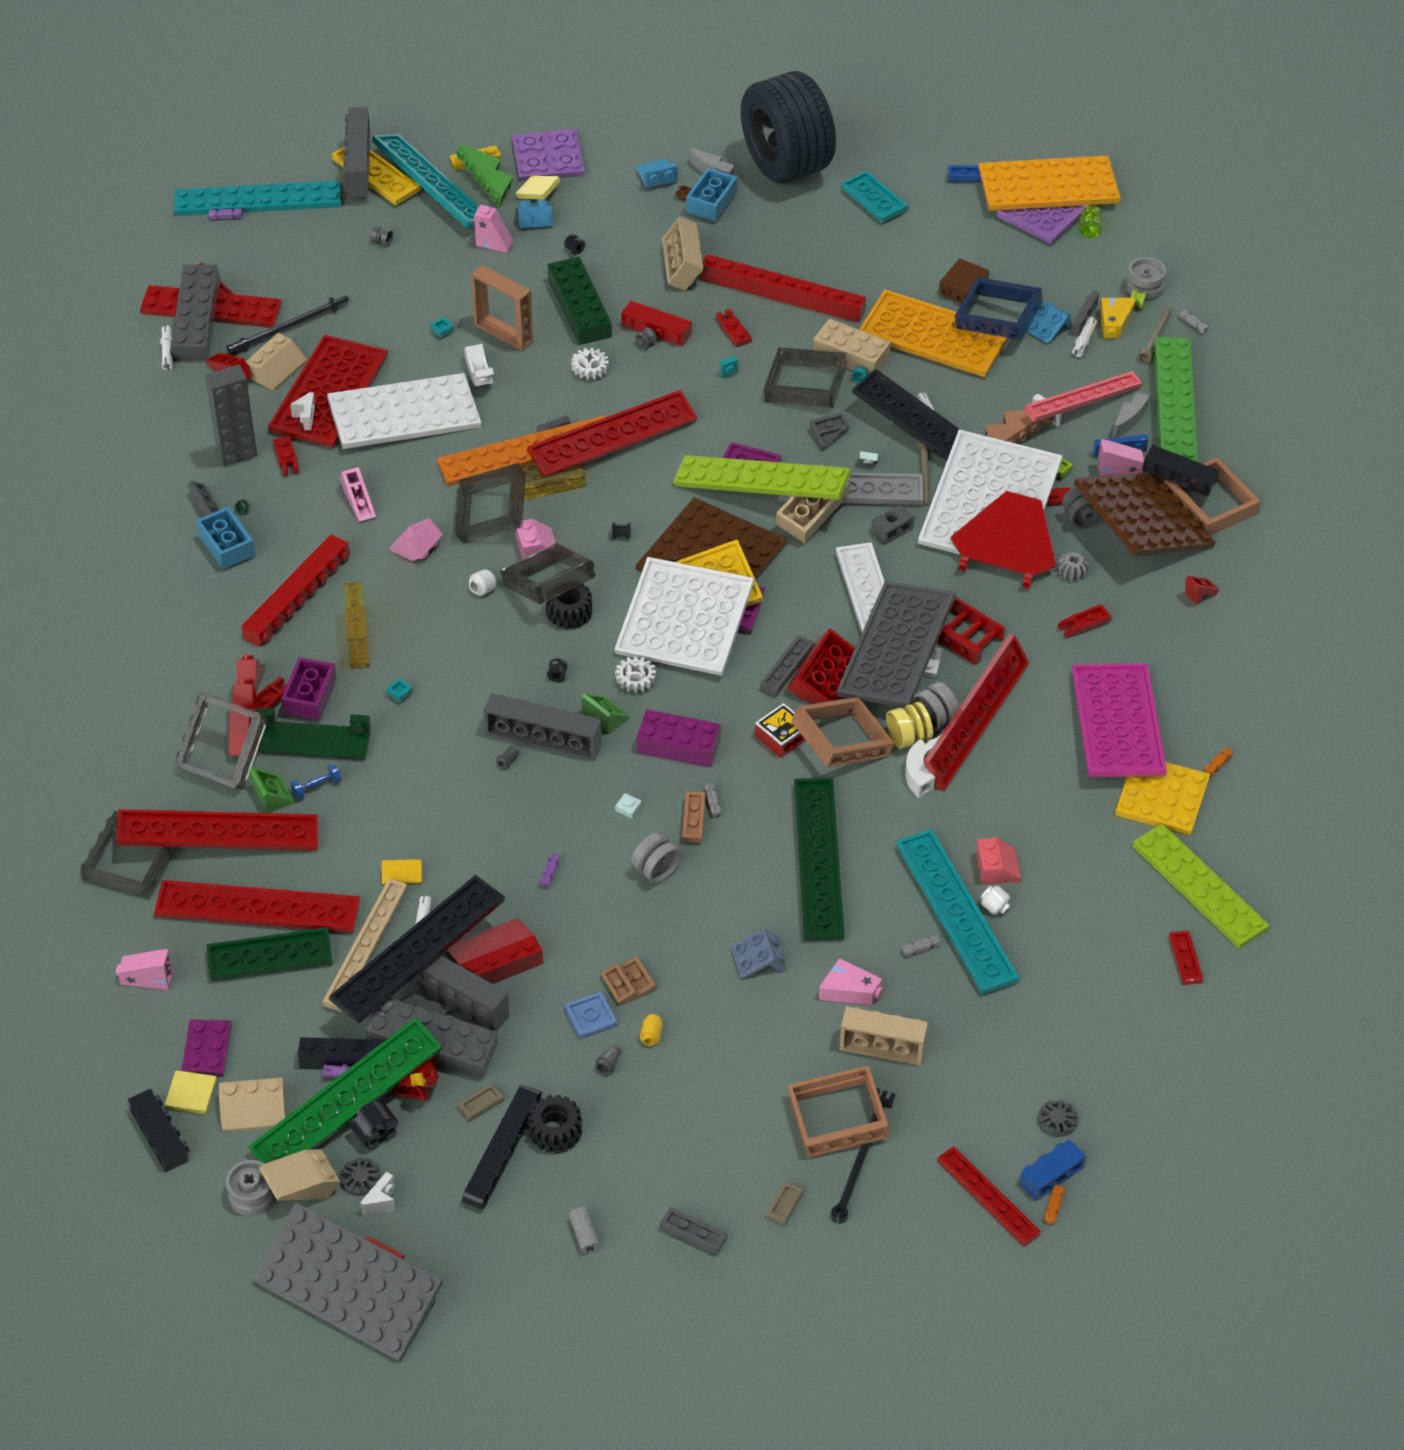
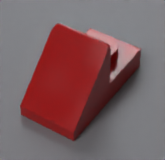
M1186 577L1185 594L1196 605L1199 604L1204 595L1216 596L1219 591L1208 578Z

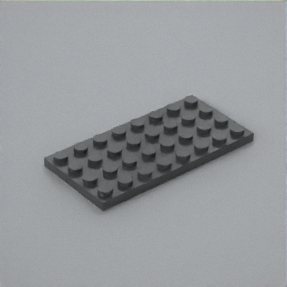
M884 581L836 691L837 696L843 698L858 697L861 701L903 708L906 705H911L914 699L913 696L917 692L955 601L956 593L954 591Z
M296 1202L252 1280L400 1362L444 1283L442 1280Z

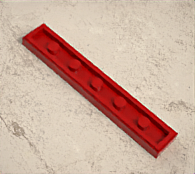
M954 1146L938 1157L937 1161L1024 1247L1041 1235V1231Z

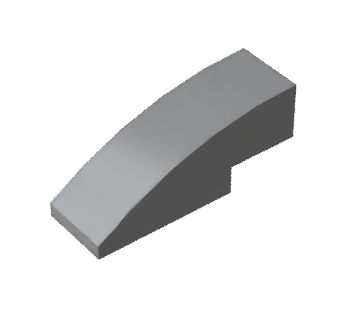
M691 148L690 163L701 173H704L708 167L734 176V165L722 162L721 156Z
M1136 392L1131 403H1123L1114 424L1112 438L1125 434L1141 420L1148 408L1149 395Z

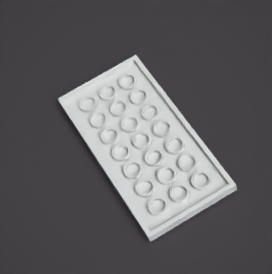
M464 373L327 394V400L343 449L481 428L482 424Z

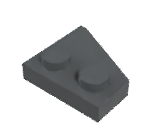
M843 412L811 420L809 424L821 451L827 449L849 430V424Z

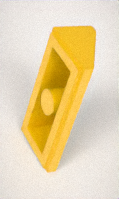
M421 859L383 860L382 885H386L388 879L405 884H422Z

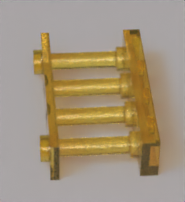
M344 583L351 669L370 668L363 583Z

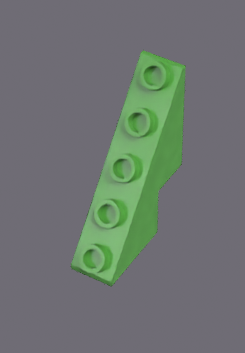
M460 144L459 150L456 151L458 159L471 172L474 179L482 186L483 191L489 195L492 202L500 208L511 189L513 176L499 171L500 158Z

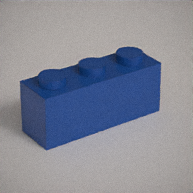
M1070 1139L1064 1143H1059L1050 1153L1041 1155L1037 1162L1027 1165L1022 1169L1020 1185L1038 1201L1052 1191L1055 1185L1062 1184L1085 1167L1086 1155Z

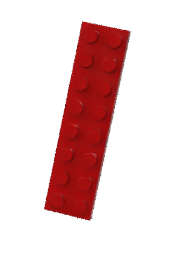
M148 285L140 307L141 314L175 317L180 288ZM218 292L214 322L272 328L276 325L282 300Z

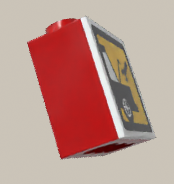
M784 703L755 723V737L780 758L806 741L791 721L795 712Z

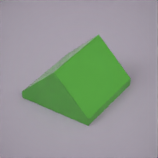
M583 693L582 714L601 719V729L606 733H612L629 720L630 716L606 697Z
M254 767L249 769L252 788L266 813H271L295 802L280 774Z

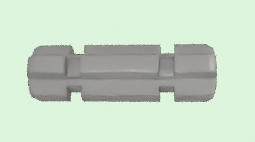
M1184 309L1180 312L1179 317L1193 328H1198L1200 333L1204 334L1208 331L1209 326L1193 314H1190L1189 311Z
M713 783L705 784L704 790L707 795L709 808L711 809V816L720 817L722 810L719 805L717 792L715 791V785Z
M935 934L929 936L930 939L924 938L912 942V945L910 943L902 946V952L905 957H909L913 953L917 954L929 950L931 946L932 948L940 946L939 936Z

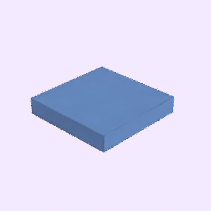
M602 991L564 1004V1010L579 1040L618 1026V1022Z

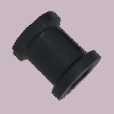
M612 522V538L627 537V539H630L631 523L616 524Z

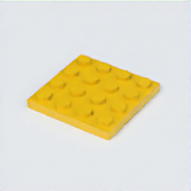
M738 540L676 561V563L754 578ZM755 578L746 607L764 601Z
M1165 762L1166 776L1127 777L1115 810V816L1155 827L1163 823L1170 831L1191 836L1210 779L1209 773Z

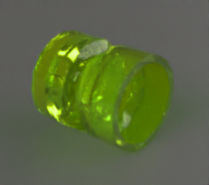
M1087 206L1081 210L1079 231L1085 237H1096L1101 232L1102 212L1098 207Z

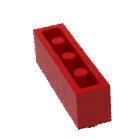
M632 300L621 312L622 326L639 332L649 327L655 332L657 338L682 347L692 334V321Z

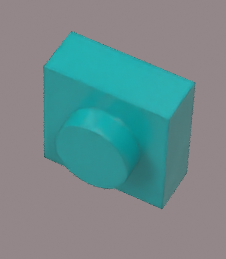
M445 317L430 324V329L440 338L455 331L454 325Z
M735 356L719 361V374L722 378L738 373V359Z
M400 678L386 688V694L398 702H402L413 692V687Z

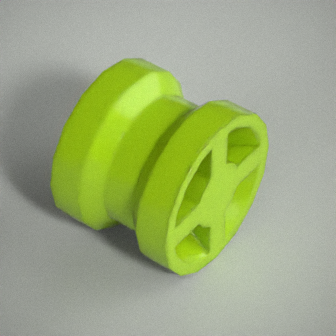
M1133 290L1131 298L1136 299L1135 306H1138L1140 309L1144 308L1147 299L1146 292L1139 293L1138 290Z

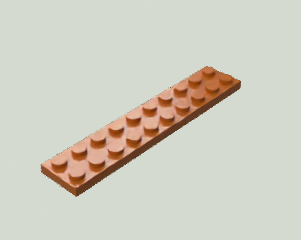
M603 415L438 457L437 464L447 487L532 466L535 464L527 451L528 446L600 420L606 416Z

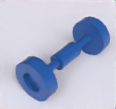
M335 764L327 766L329 774L313 778L305 785L301 786L298 780L292 781L290 785L295 797L298 800L304 798L303 789L315 787L324 783L323 780L331 778L335 784L340 782L341 776Z

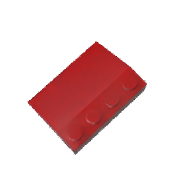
M829 628L818 638L786 688L800 699L811 704L847 699L838 697L836 691L855 647Z
M518 918L460 940L445 951L450 961L491 984L543 964V949L534 934Z

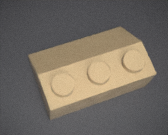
M277 333L246 361L252 375L249 379L275 391L307 362V359L292 339Z
M283 1078L219 1083L222 1132L267 1129L274 1127L286 1117Z

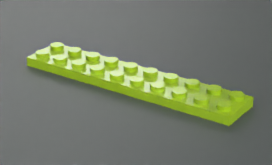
M685 455L673 483L675 487L841 500L852 472L850 468Z

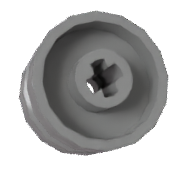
M1140 257L1133 260L1128 270L1126 284L1128 292L1132 294L1133 290H1138L1139 293L1146 292V300L1159 297L1164 288L1165 265L1151 257Z
M939 681L930 684L925 690H921L913 696L912 704L921 702L925 706L931 719L933 731L940 729L947 722H950L959 709L958 701L953 692L944 683Z
M660 832L653 833L637 846L631 863L640 873H644V876L650 882L659 884L675 872L681 862L682 851L673 843H670Z
M242 1161L234 1165L227 1174L226 1187L230 1205L234 1211L241 1215H260L268 1211L274 1204L276 1197L259 1169L261 1165H264L261 1161Z

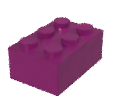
M298 657L281 698L283 714L320 721L337 679L335 664Z

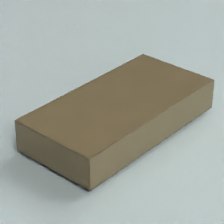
M491 1083L458 1103L457 1107L466 1119L471 1122L502 1103L504 1096Z
M784 1181L766 1212L765 1218L785 1227L803 1196L804 1189Z

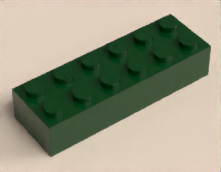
M580 257L547 264L548 281L578 344L582 345L612 338L611 320Z

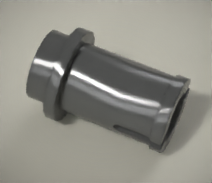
M510 745L502 755L497 757L496 763L500 768H509L511 761L519 754L518 749L514 753L512 752L516 748L515 746Z

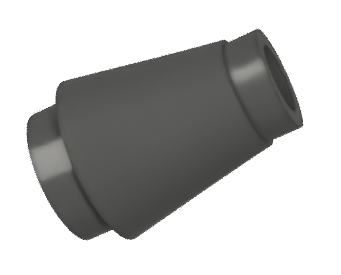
M611 1045L596 1059L595 1068L600 1074L609 1075L614 1071L621 1053L620 1048L616 1045Z

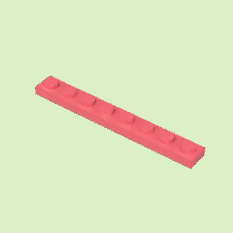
M1133 371L1027 404L1024 411L1033 422L1138 389L1141 387L1142 381Z

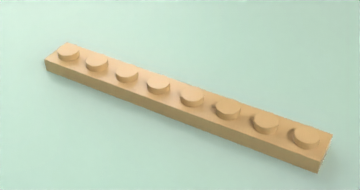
M388 879L322 1001L324 1007L342 1012L341 1009L330 1002L329 996L368 964L408 889L407 884Z

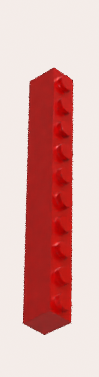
M706 254L702 261L703 271L700 274V280L860 323L865 313V296Z

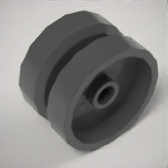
M1076 486L1072 487L1064 495L1062 505L1074 527L1087 529L1099 524L1103 520Z

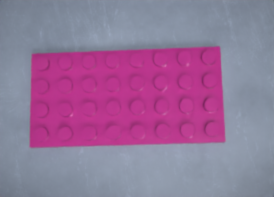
M1072 664V677L1088 777L1166 776L1167 769L1148 664Z

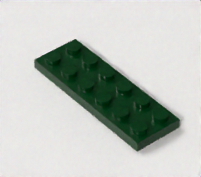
M328 927L206 944L210 981L333 964Z

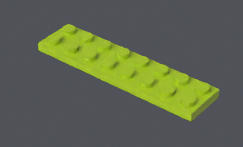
M1163 823L1133 841L1132 847L1238 949L1269 930L1270 925Z

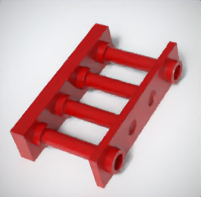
M956 596L951 611L956 613L957 616L947 625H944L938 639L940 643L977 665L981 662L982 648L991 639L996 638L1001 642L1004 640L1005 627ZM964 619L972 623L962 634L953 631ZM980 628L987 634L976 644L969 641L968 638Z

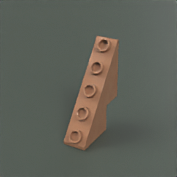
M1024 410L1004 411L1003 424L986 425L985 436L1018 444L1033 433H1036L1043 426L1048 425L1052 421V416L1033 422Z

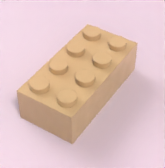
M680 216L662 238L668 285L686 291L693 284L698 274L702 273L703 264L697 223Z
M829 318L813 339V355L851 370L855 367H864L866 372L870 374L875 368L880 371L890 358L891 342Z
M847 483L841 500L791 496L776 513V525L803 543H806L849 495L850 483Z
M846 1006L841 1024L839 1050L921 1066L926 1045L928 1022Z

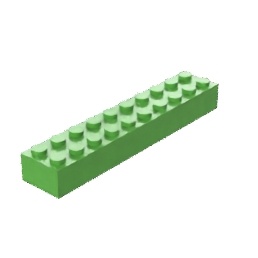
M1156 337L1153 356L1158 447L1198 462L1190 338Z

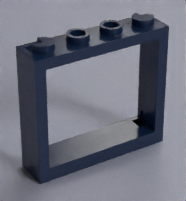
M977 277L955 314L956 329L1021 340L1043 302L1042 288ZM979 295L1027 303L1017 323L969 314Z

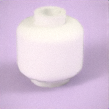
M482 569L470 576L469 588L478 596L486 595L496 587V577L487 569Z
M990 885L980 897L982 898L981 905L993 915H997L1000 912L1004 914L1011 906L1008 903L1010 895L999 886L992 887Z

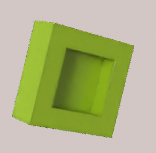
M1062 458L1057 476L1062 479L1073 470V464Z

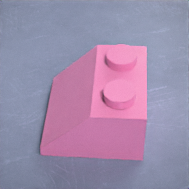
M428 518L409 526L389 549L411 561L419 558L422 560L428 556L430 548L432 549L438 545L439 539L443 534L432 520Z
M534 519L515 522L516 540L524 563L560 556L550 527Z

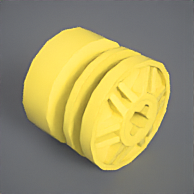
M921 702L906 705L905 710L897 708L887 712V728L891 739L898 749L913 746L914 741L917 742L920 739L922 741L932 739L933 728L931 719Z

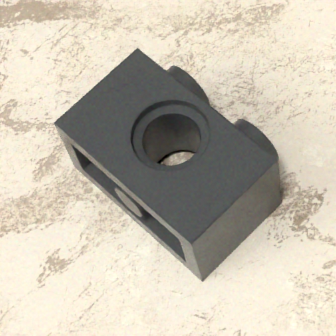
M900 504L872 519L871 533L886 545L913 530L914 516Z

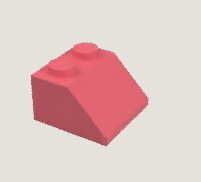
M999 838L977 839L976 857L982 885L1021 882L1014 847Z

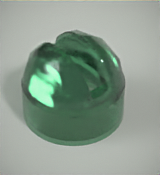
M245 499L238 500L235 504V511L240 515L246 514L250 509V504Z

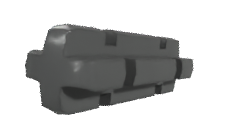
M565 415L560 417V419L557 418L546 422L545 425L540 424L537 426V432L570 424V419Z

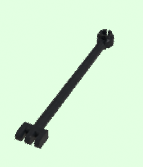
M883 1090L881 1097L879 1096L883 1110L884 1107L892 1108L896 1097L895 1093H891L890 1098L887 1099L888 1091ZM873 1112L870 1123L877 1121L875 1112ZM871 1143L861 1145L840 1202L831 1210V1219L836 1222L838 1217L836 1211L843 1212L839 1213L838 1224H842L848 1219L847 1205Z

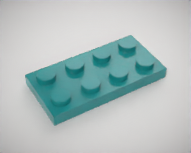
M867 170L841 183V189L881 223L908 210V204Z

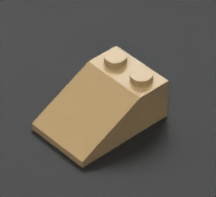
M303 1150L261 1165L259 1168L277 1201L328 1199L340 1183L339 1178L322 1150Z

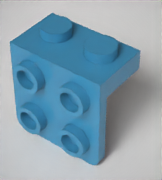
M663 159L637 165V172L646 189L677 182V165L675 162L669 163L668 160Z
M537 199V202L521 200L520 203H517L519 228L553 226L552 206L547 199Z
M1043 301L1026 331L1046 344H1050L1063 325L1069 329L1071 328V316L1063 310L1062 312L1059 311L1052 303Z

